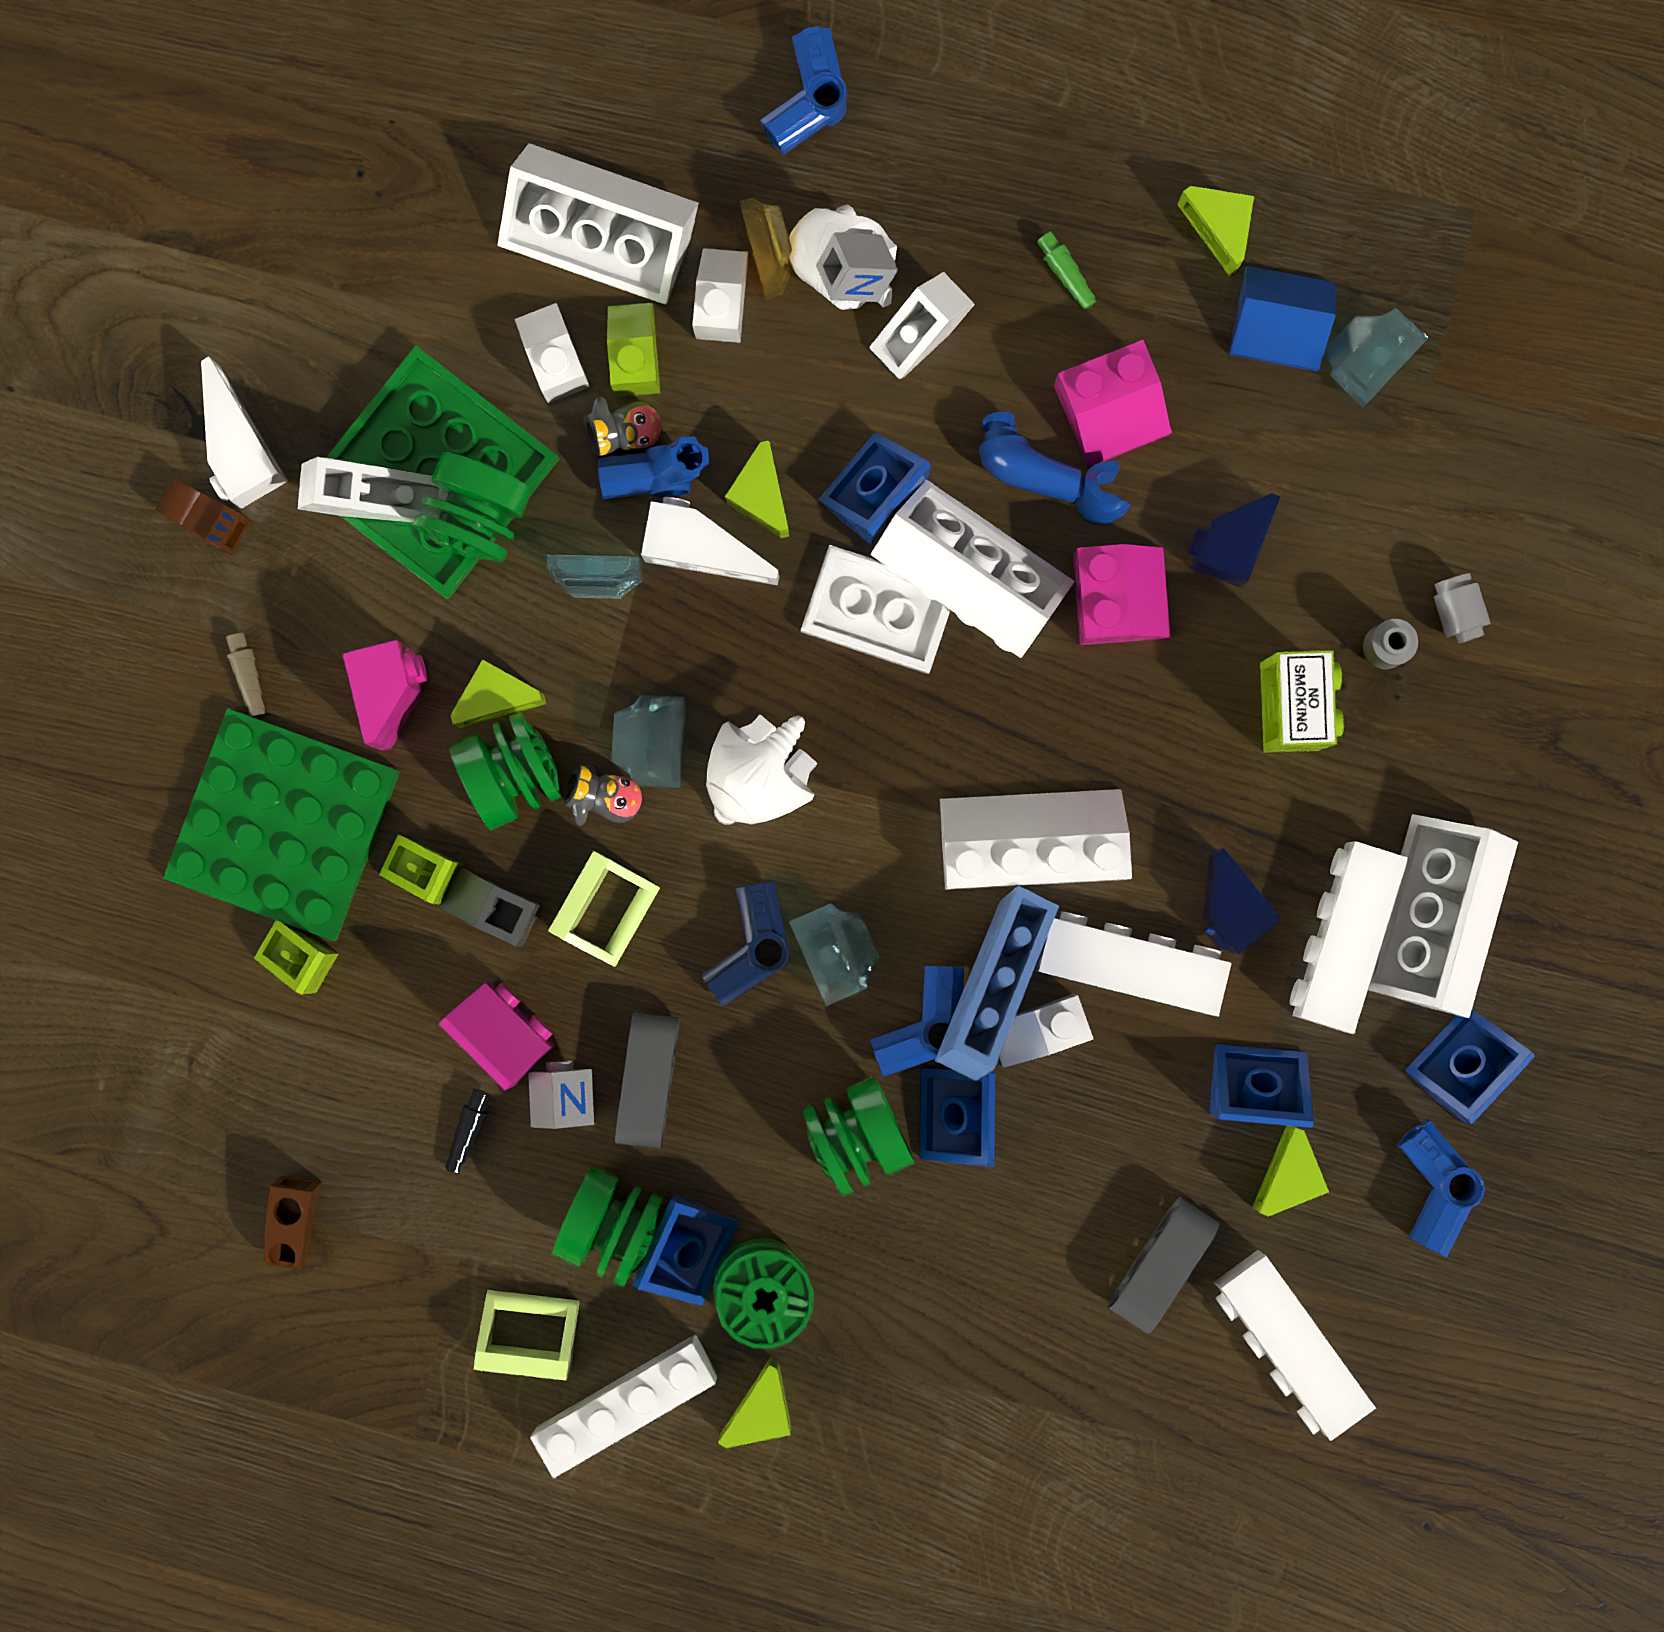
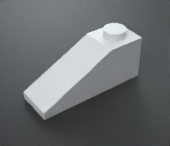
M207 357L201 361L207 462L215 474L209 480L223 502L230 499L231 502L242 509L288 482L223 370L215 361Z
M316 457L302 463L298 509L338 516L414 522L417 514L438 519L439 515L425 508L421 504L424 497L446 500L448 493L438 488L431 481V475Z
M664 497L662 503L651 501L641 554L645 562L778 585V569L698 510L689 508L690 502L673 497Z

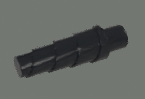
M473 1089L468 1104L463 1105L459 1116V1123L454 1133L455 1137L450 1148V1155L445 1166L447 1171L460 1174L469 1151L473 1147L476 1136L480 1132L483 1121L488 1115L485 1109L490 1098L489 1093Z

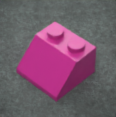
M1144 340L1058 373L1054 388L1087 468L1171 435L1172 432L1161 381Z
M1118 544L1080 547L1076 549L1072 559L1080 645L1171 638L1163 548Z
M398 640L343 654L364 743L381 751L389 750L393 747L424 695L421 683L428 680L422 656H415L412 649Z
M487 982L450 1012L439 1025L504 1090H507L517 1085L556 1045L549 1039L553 1032L540 1018L533 1015L528 1019L516 1007L521 1000L508 986L501 982L496 987L492 982Z

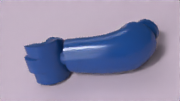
M995 412L983 418V429L987 432L985 433V442L979 447V455L982 465L992 477L1004 484L1073 503L1076 499V507L1079 513L1087 521L1094 524H1108L1127 513L1131 504L1120 496L1102 491L1098 486L1099 484H1109L1114 481L1119 471L1118 461L1095 464L1088 470L1086 476H1081L1080 469L1064 464L1030 447L1027 439L1019 436L1017 429L1013 427L1015 425L1013 413Z

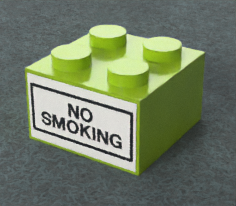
M1334 651L1277 652L1260 662L1263 752L1319 751L1336 745L1337 736H1342L1343 713L1341 709H1336L1335 690H1340L1342 672L1340 663L1334 662Z

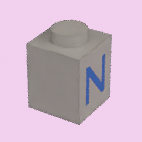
M834 232L816 264L830 299L839 301L879 302L898 270L883 236L874 234Z
M573 1060L546 1062V1071L528 1072L531 1127L558 1129L594 1125L592 1069H574Z

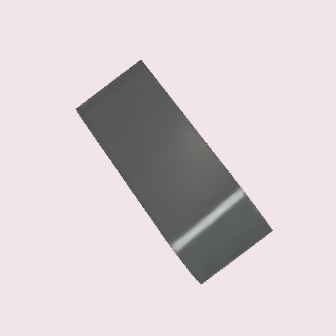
M636 1011L633 1013L617 1118L616 1144L660 1150L662 1148L678 1041L679 1017Z
M1178 1197L1170 1206L1109 1301L1108 1309L1145 1334L1152 1332L1212 1242L1220 1223L1184 1198Z

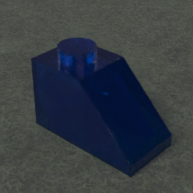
M1269 494L1213 519L1206 526L1205 531L1197 528L1188 550V554L1195 556L1190 569L1239 588L1245 585L1250 578L1280 496Z
M1224 847L1216 849L1209 855L1203 919L1210 928L1205 933L1222 953L1228 949L1232 954H1240L1282 919Z

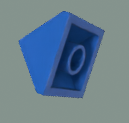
M1246 266L1229 355L1317 372L1336 316L1335 282Z
M875 432L818 501L872 546L888 527L900 508L929 478L931 464L926 459Z
M1472 1009L1469 1018L1456 1015L1410 1064L1405 1072L1454 1119L1473 1124L1535 1055Z
M1216 1044L1209 1114L1222 1120L1312 1128L1314 1116L1307 1052Z
M921 1068L920 1160L986 1167L994 1166L995 1072L992 1070L975 1081L951 1068Z
M675 1192L667 1206L633 1286L639 1290L702 1306L714 1281V1273L722 1256L726 1254L739 1221Z

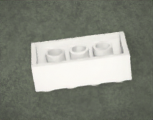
M529 143L510 167L497 246L666 305L690 243L699 203Z
M927 479L895 514L871 553L888 571L901 575L917 586L923 595L929 599L937 600L956 613L962 622L975 626L991 637L1001 649L1012 652L1020 658L1023 657L1075 582Z
M1121 789L940 799L945 890L1132 879L1130 835Z
M1412 814L1401 856L1407 857L1408 860L1368 990L1434 1010L1469 1018L1518 842L1491 829Z

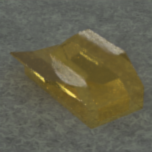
M753 197L741 200V214L764 298L769 299L783 294L793 271L789 258L792 248L781 207L763 204Z

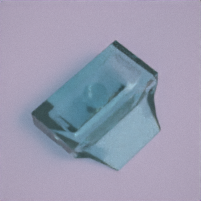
M1396 308L1382 316H1356L1325 349V353L1332 366L1331 377L1364 407L1423 345L1428 337Z
M547 555V570L552 580L574 598L620 599L642 582V562L639 557Z
M640 695L635 704L614 713L611 762L626 771L638 786L681 789L686 698Z
M830 903L789 921L826 1006L868 988V976L880 957L860 913L840 911Z

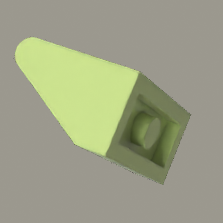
M593 851L548 931L616 967L660 887L606 856ZM610 870L640 888L606 948L602 949L574 933V930L607 872Z
M488 1290L476 1347L474 1370L566 1381L572 1368L579 1300ZM496 1309L566 1317L561 1351L553 1352L493 1345L492 1337Z

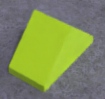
M1190 186L1183 191L1177 205L1227 274L1231 276L1237 272L1245 257L1254 196Z
M760 442L726 494L727 505L779 538L789 537V529L770 442Z
M482 659L450 716L453 725L463 728L547 703L545 696L540 691Z
M398 834L379 875L431 904L441 905L458 868L462 867L463 864Z
M276 920L254 959L293 991L304 995L318 991L339 953L292 926Z
M1286 1125L1252 1206L1253 1209L1266 1216H1271L1329 1192L1305 1131L1294 1126Z
M770 1357L720 1433L718 1443L723 1447L730 1448L791 1434V1421L779 1362L774 1358Z

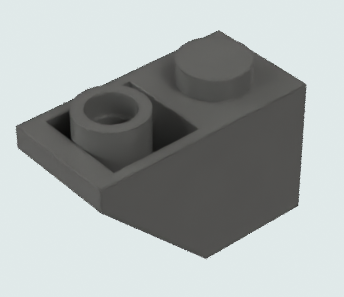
M459 867L440 908L469 925L517 947L524 946L542 904Z

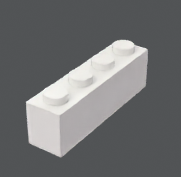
M1357 841L1347 842L1344 849H1337L1330 868V874L1336 875L1330 893L1324 892L1317 910V918L1322 919L1317 936H1310L1304 951L1303 961L1308 962L1307 970L1303 980L1297 979L1291 993L1290 1005L1295 1006L1292 1016L1354 1034L1406 867L1407 857Z
M1061 911L1059 919L1054 918L1039 955L1035 971L1219 1017L1231 967V962L1219 960L1221 951L1199 945H1194L1192 953L1175 949L1177 940L1155 934L1149 935L1148 942L1131 938V928L1105 922L1104 930L1087 927V917Z
M1259 1250L1255 1251L1214 1281L1222 1292L1215 1299L1231 1321L1238 1316L1249 1330L1242 1335L1258 1358L1265 1354L1268 1356L1276 1368L1269 1374L1286 1397L1292 1392L1296 1395L1303 1405L1302 1408L1297 1410V1413L1313 1435L1321 1430L1332 1441L1376 1409L1265 1254Z
M694 1334L538 1425L530 1438L550 1474L555 1478L716 1384L718 1372L698 1337Z

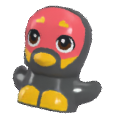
M600 396L593 403L592 413L584 417L585 433L590 449L596 456H601V458L616 456L617 448L631 450L652 446L659 439L662 430L659 413L652 405L644 401L632 402L610 412L606 399Z
M591 764L578 765L574 769L564 795V806L572 809L573 820L578 826L585 824L589 811H593L612 822H628L637 815L642 803L641 789L634 780L613 774L598 776L597 769Z

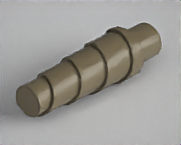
M243 632L229 635L226 639L231 654H228L227 658L230 660L232 671L236 676L239 690L242 692L245 706L248 708L250 717L265 714V707L261 696L262 691L258 681L259 676L253 650L248 649Z

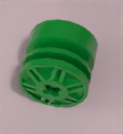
M442 452L431 481L438 488L448 493L446 500L424 497L421 504L428 510L438 514L439 518L436 519L417 514L413 523L414 528L427 534L436 544L474 560L483 559L504 563L508 552L491 542V537L506 542L513 541L514 533L498 523L499 517L501 515L508 518L522 519L533 492L532 488L511 475L459 454Z
M521 711L509 716L516 735L513 738L510 737L500 721L492 724L497 743L492 748L488 746L483 737L477 732L449 745L453 763L465 790L479 816L490 831L519 818L515 797L522 794L534 810L542 807L536 787L539 785L550 802L563 797L558 784V771L554 760L540 733L528 723Z
M874 1075L847 1087L851 1109L842 1112L831 1096L825 1097L824 1103L830 1119L823 1121L814 1104L803 1108L807 1124V1137L824 1174L837 1186L843 1197L854 1193V1188L848 1172L853 1169L864 1187L871 1185L867 1163L874 1159L887 1176L915 1164L904 1135Z
M592 1165L568 1211L551 1256L579 1268L593 1250L600 1254L596 1276L603 1278L613 1259L621 1263L613 1283L624 1288L628 1278L641 1267L659 1227L660 1206L664 1197L653 1192L645 1210L642 1211L636 1208V1204L643 1187L636 1185L624 1202L615 1199L619 1186V1177Z
M751 1238L735 1244L722 1256L714 1273L713 1295L721 1324L736 1341L752 1348L773 1349L791 1342L805 1329L813 1312L814 1291L801 1258L790 1246L773 1238ZM762 1287L767 1293L772 1292L771 1298L773 1302L766 1306L761 1300L756 1301L755 1291Z

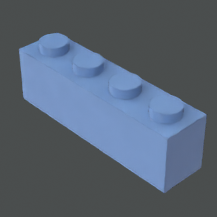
M1017 886L1000 900L935 1061L975 1081L994 1070L1055 918L1058 905L1020 886Z

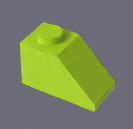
M653 303L608 306L607 346L610 383L615 396L660 393Z

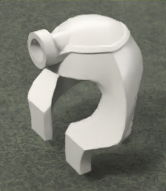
M848 204L838 207L836 211L815 208L798 221L788 239V254L793 270L801 280L814 287L837 308L842 310L858 309L866 301L831 300L816 267L834 232L882 235L894 261L897 246L889 239L881 225L867 217L857 216L853 208ZM888 285L878 302L882 307L891 304L892 287Z
M761 715L751 724L741 728L736 727L729 721L721 726L711 750L706 783L709 796L715 807L714 815L720 823L730 825L735 822L748 824L765 822L790 813L813 800L815 794L807 787L809 773L817 765V762L803 750L799 749L784 766L785 759L788 758V754L792 751L793 746L796 745V740L800 738V732L804 730L805 720L802 716L797 715L790 718L788 722L783 723L777 729Z

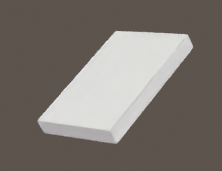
M829 545L801 627V632L929 674L950 609L937 600L929 599L923 595L917 586L901 575L888 571L880 561Z

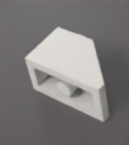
M703 248L696 280L692 325L696 339L740 343L748 252Z
M942 272L916 288L869 348L900 380L951 334L975 304L945 272Z
M557 303L515 319L525 351L548 404L590 388Z
M1071 994L1016 1014L999 1056L1002 1067L1051 1055L1093 1040L1094 1038L1078 995Z

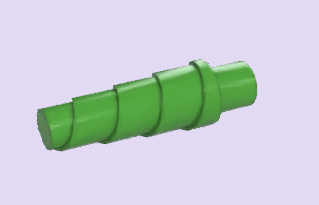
M1052 232L1042 236L1037 241V244L1046 255L1043 260L1047 262L1054 274H1057L1063 285L1068 288L1083 310L1088 309L1097 301L1086 280L1078 270L1079 268L1071 257L1069 250L1065 244L1060 245Z

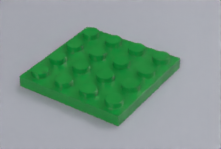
M416 345L326 457L433 476L442 452H451L511 475L531 487L533 492L559 461L558 455ZM500 515L498 523L506 527L513 518ZM341 516L447 600L480 560L462 556L436 544L427 534L414 528V522ZM491 537L490 541L494 543L496 539Z
M227 708L163 879L328 940L337 941L400 771Z

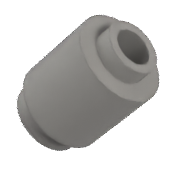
M1470 573L1434 584L1437 595L1433 598L1446 638L1456 636L1459 644L1484 636L1482 627L1490 625L1491 622L1478 582L1473 583Z
M1389 619L1375 626L1366 634L1363 642V652L1366 659L1373 666L1380 669H1392L1409 661L1415 655L1418 648V636L1415 629L1408 622L1401 619ZM1389 636L1395 641L1396 650L1390 647L1388 643Z

